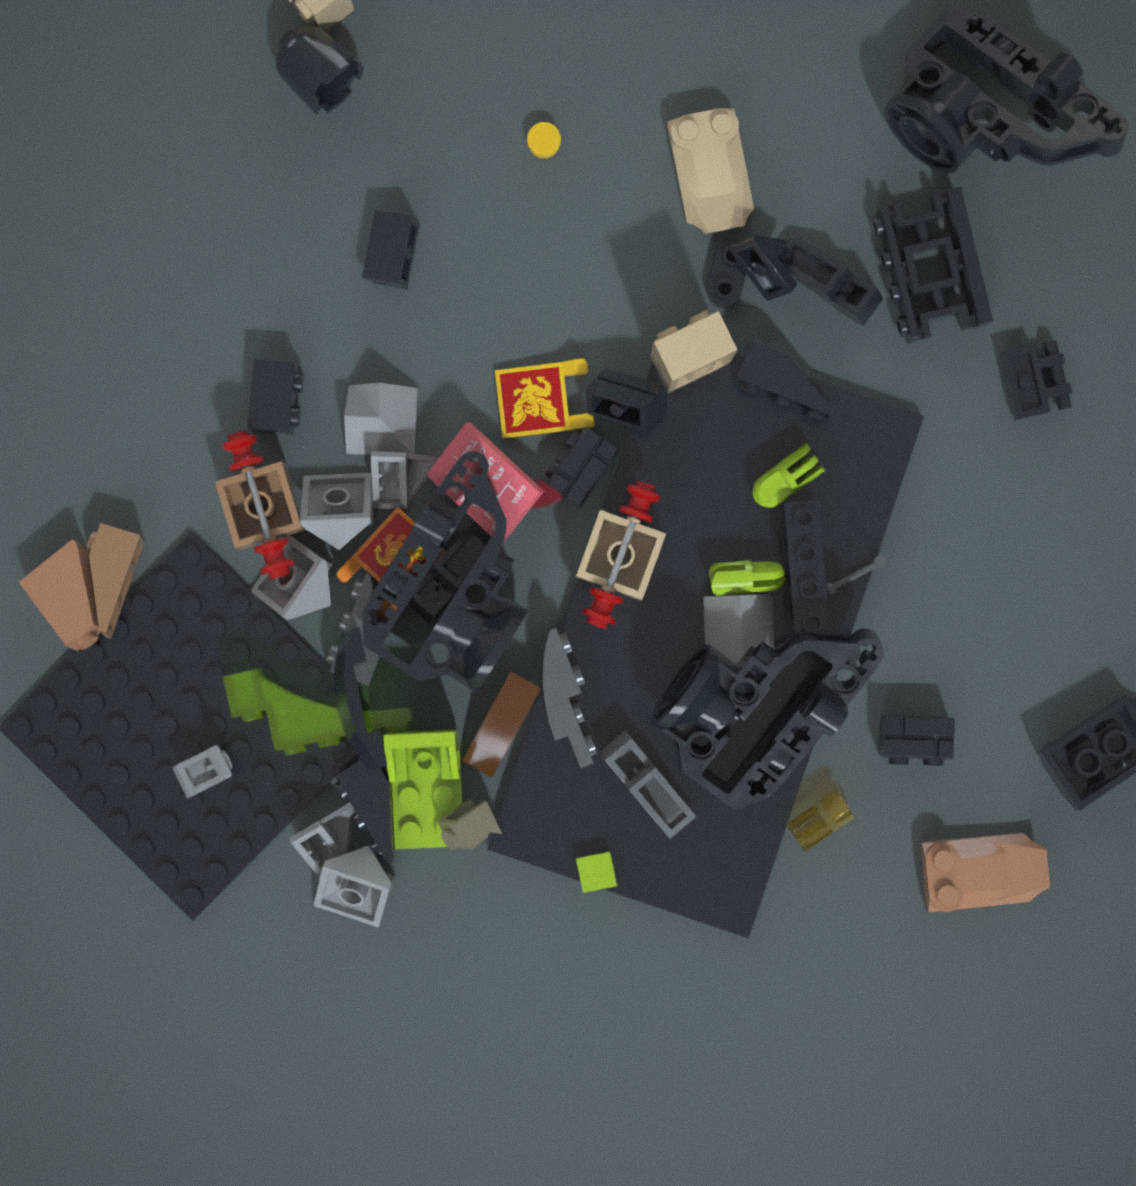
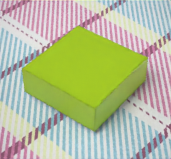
M610 851L576 858L583 893L617 886Z

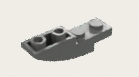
M554 628L549 630L543 662L545 707L555 741L568 736L580 768L594 763L591 756L597 754L591 735L583 736L579 723L585 720L578 702L571 704L569 698L580 694L579 686L585 684L578 664L572 667L570 665L567 653L572 652V648L566 633L558 634L557 629Z

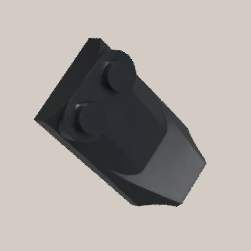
M1126 695L1120 697L1057 740L1047 743L1038 752L1044 769L1062 796L1076 811H1081L1136 773V699L1128 698Z

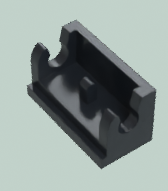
M374 211L362 275L363 279L373 281V284L408 289L420 225L411 215Z

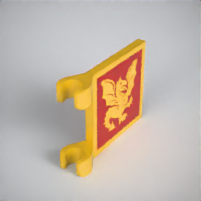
M574 359L558 363L495 370L502 438L583 430L585 427L589 429L594 428L593 416L588 415V413L569 416L565 376L586 375L588 373V363L586 360Z

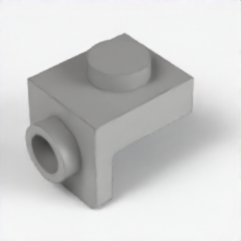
M218 745L172 767L187 799L232 776L230 758L224 750L220 751Z

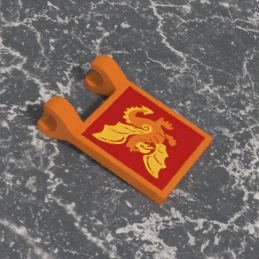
M397 507L336 574L337 578L341 582L346 583L362 567L376 581L380 582L411 533L415 522ZM419 547L417 550L410 549L408 555L411 556V561L408 566L404 567L402 563L399 565L415 576H418V573L412 572V569L418 562L422 564L426 562V558L423 556L424 549L422 547ZM445 549L441 551L434 564L446 552ZM387 600L377 610V614L384 620L389 619L385 616L386 610L391 605Z

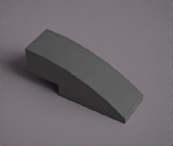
M623 731L599 751L605 762L670 839L696 818V815L626 731Z

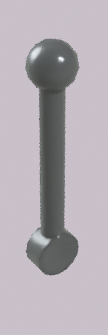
M877 555L870 564L834 584L827 583V597L833 596L837 589L875 568H884L887 565V558L883 555Z

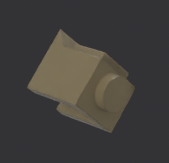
M468 799L437 821L442 830L441 837L444 843L452 850L457 847L472 850L489 837V833L502 834L487 801H482L475 806L472 799Z

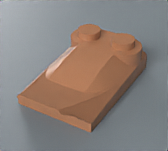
M1023 832L920 842L926 910L928 912H951L957 909L1031 902L1042 891L1050 888L1047 849L1045 846L1031 840Z

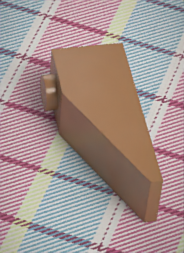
M100 523L98 531H93L90 535L87 551H90L89 560L99 631L104 637L112 639L145 542L139 534Z

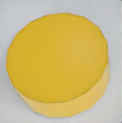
M548 122L535 124L527 135L528 148L534 156L539 158L554 156L561 146L559 130Z

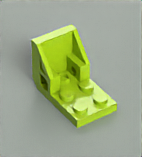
M458 729L389 732L385 734L384 751L389 782H392L395 849L447 847L441 837L442 830L437 821L462 804Z

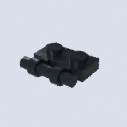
M1057 341L1043 344L1046 357L1038 358L1035 345L999 354L1014 421L1051 412L1048 401L1051 398H1056L1059 411L1072 408L1069 394H1072L1070 383H1066L1062 364H1065L1063 353H1059ZM1049 368L1053 387L1045 388L1041 369Z

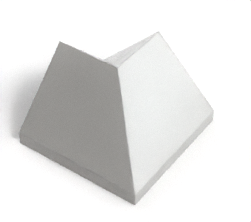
M386 383L349 385L344 413L346 454L371 455V451L415 454L418 388Z
M372 473L303 476L300 512L301 527L340 550L366 526H375Z
M289 535L287 536L288 544L283 548L286 559H292L295 563L294 566L289 568L290 574L270 580L269 574L261 575L251 589L255 596L287 620L331 606L328 571L333 565Z
M369 846L325 861L322 867L314 906L379 928L396 876L384 872Z

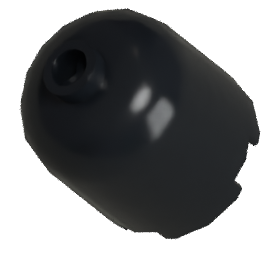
M307 25L295 31L290 30L280 40V47L275 60L276 70L284 82L316 115L319 114L322 108L329 113L341 105L352 93L348 87L356 77L358 80L362 78L364 70L362 63L321 27Z

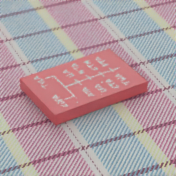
M471 422L465 423L426 475L440 487L449 471L463 454L469 451L483 454L489 463L487 478L507 519L506 533L502 542L504 543L543 494L544 490ZM477 458L473 462L467 460L464 463L467 473L463 479L459 474H456L453 481L463 483L471 491L475 484H470L468 481L474 473L478 475L482 473L483 470L479 467L481 461ZM452 487L446 491V494L458 506L464 502L465 495L460 488ZM471 504L466 513L492 537L496 529L494 517L476 504Z

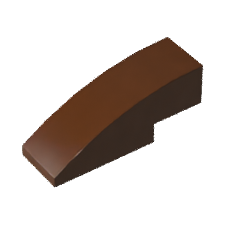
M510 671L462 761L493 777L541 687Z

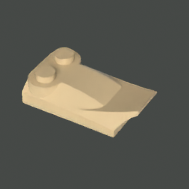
M718 108L687 114L668 121L667 129L686 223L695 225L705 234L744 227L749 215L754 211L739 134V121L735 114V109Z

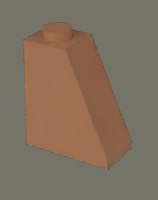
M72 539L18 583L65 646L78 651L93 645L98 640L97 635L100 631L89 553L83 544Z

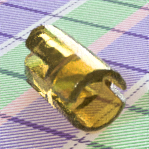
M834 791L787 823L786 826L793 834L794 839L799 843L801 849L807 852L848 824L855 816L849 810V806L837 791Z

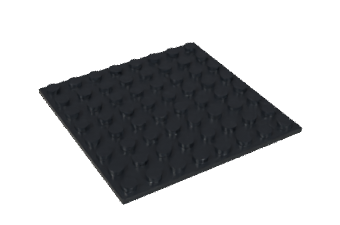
M191 532L127 596L112 639L104 637L100 632L97 635L98 640L93 645L84 650H74L0 725V731L194 921L357 754L344 732L335 698L334 673L329 672L330 668ZM360 698L367 733L381 731L387 724ZM218 745L220 751L224 750L230 758L232 776L187 799L172 767Z

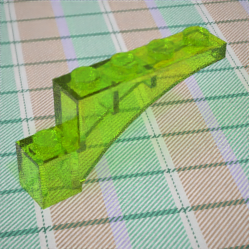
M262 669L223 677L232 718L241 716L242 722L263 718L262 711L266 710L275 751L284 749L285 756L305 752V744L318 742L319 748L340 744L339 737L346 736L337 707L318 703L290 692L263 675ZM411 706L389 710H363L367 733L382 727H386L387 733L408 729L406 722L414 720Z

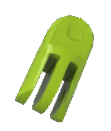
M807 443L803 444L756 480L753 485L752 494L759 505L768 508L780 505L825 471L822 465L812 468L818 462L815 454H810L798 461L811 450Z
M751 560L723 562L714 563L709 568L711 587L716 596L753 595V592L774 591L780 589L785 582V569L781 564L772 561L751 562Z

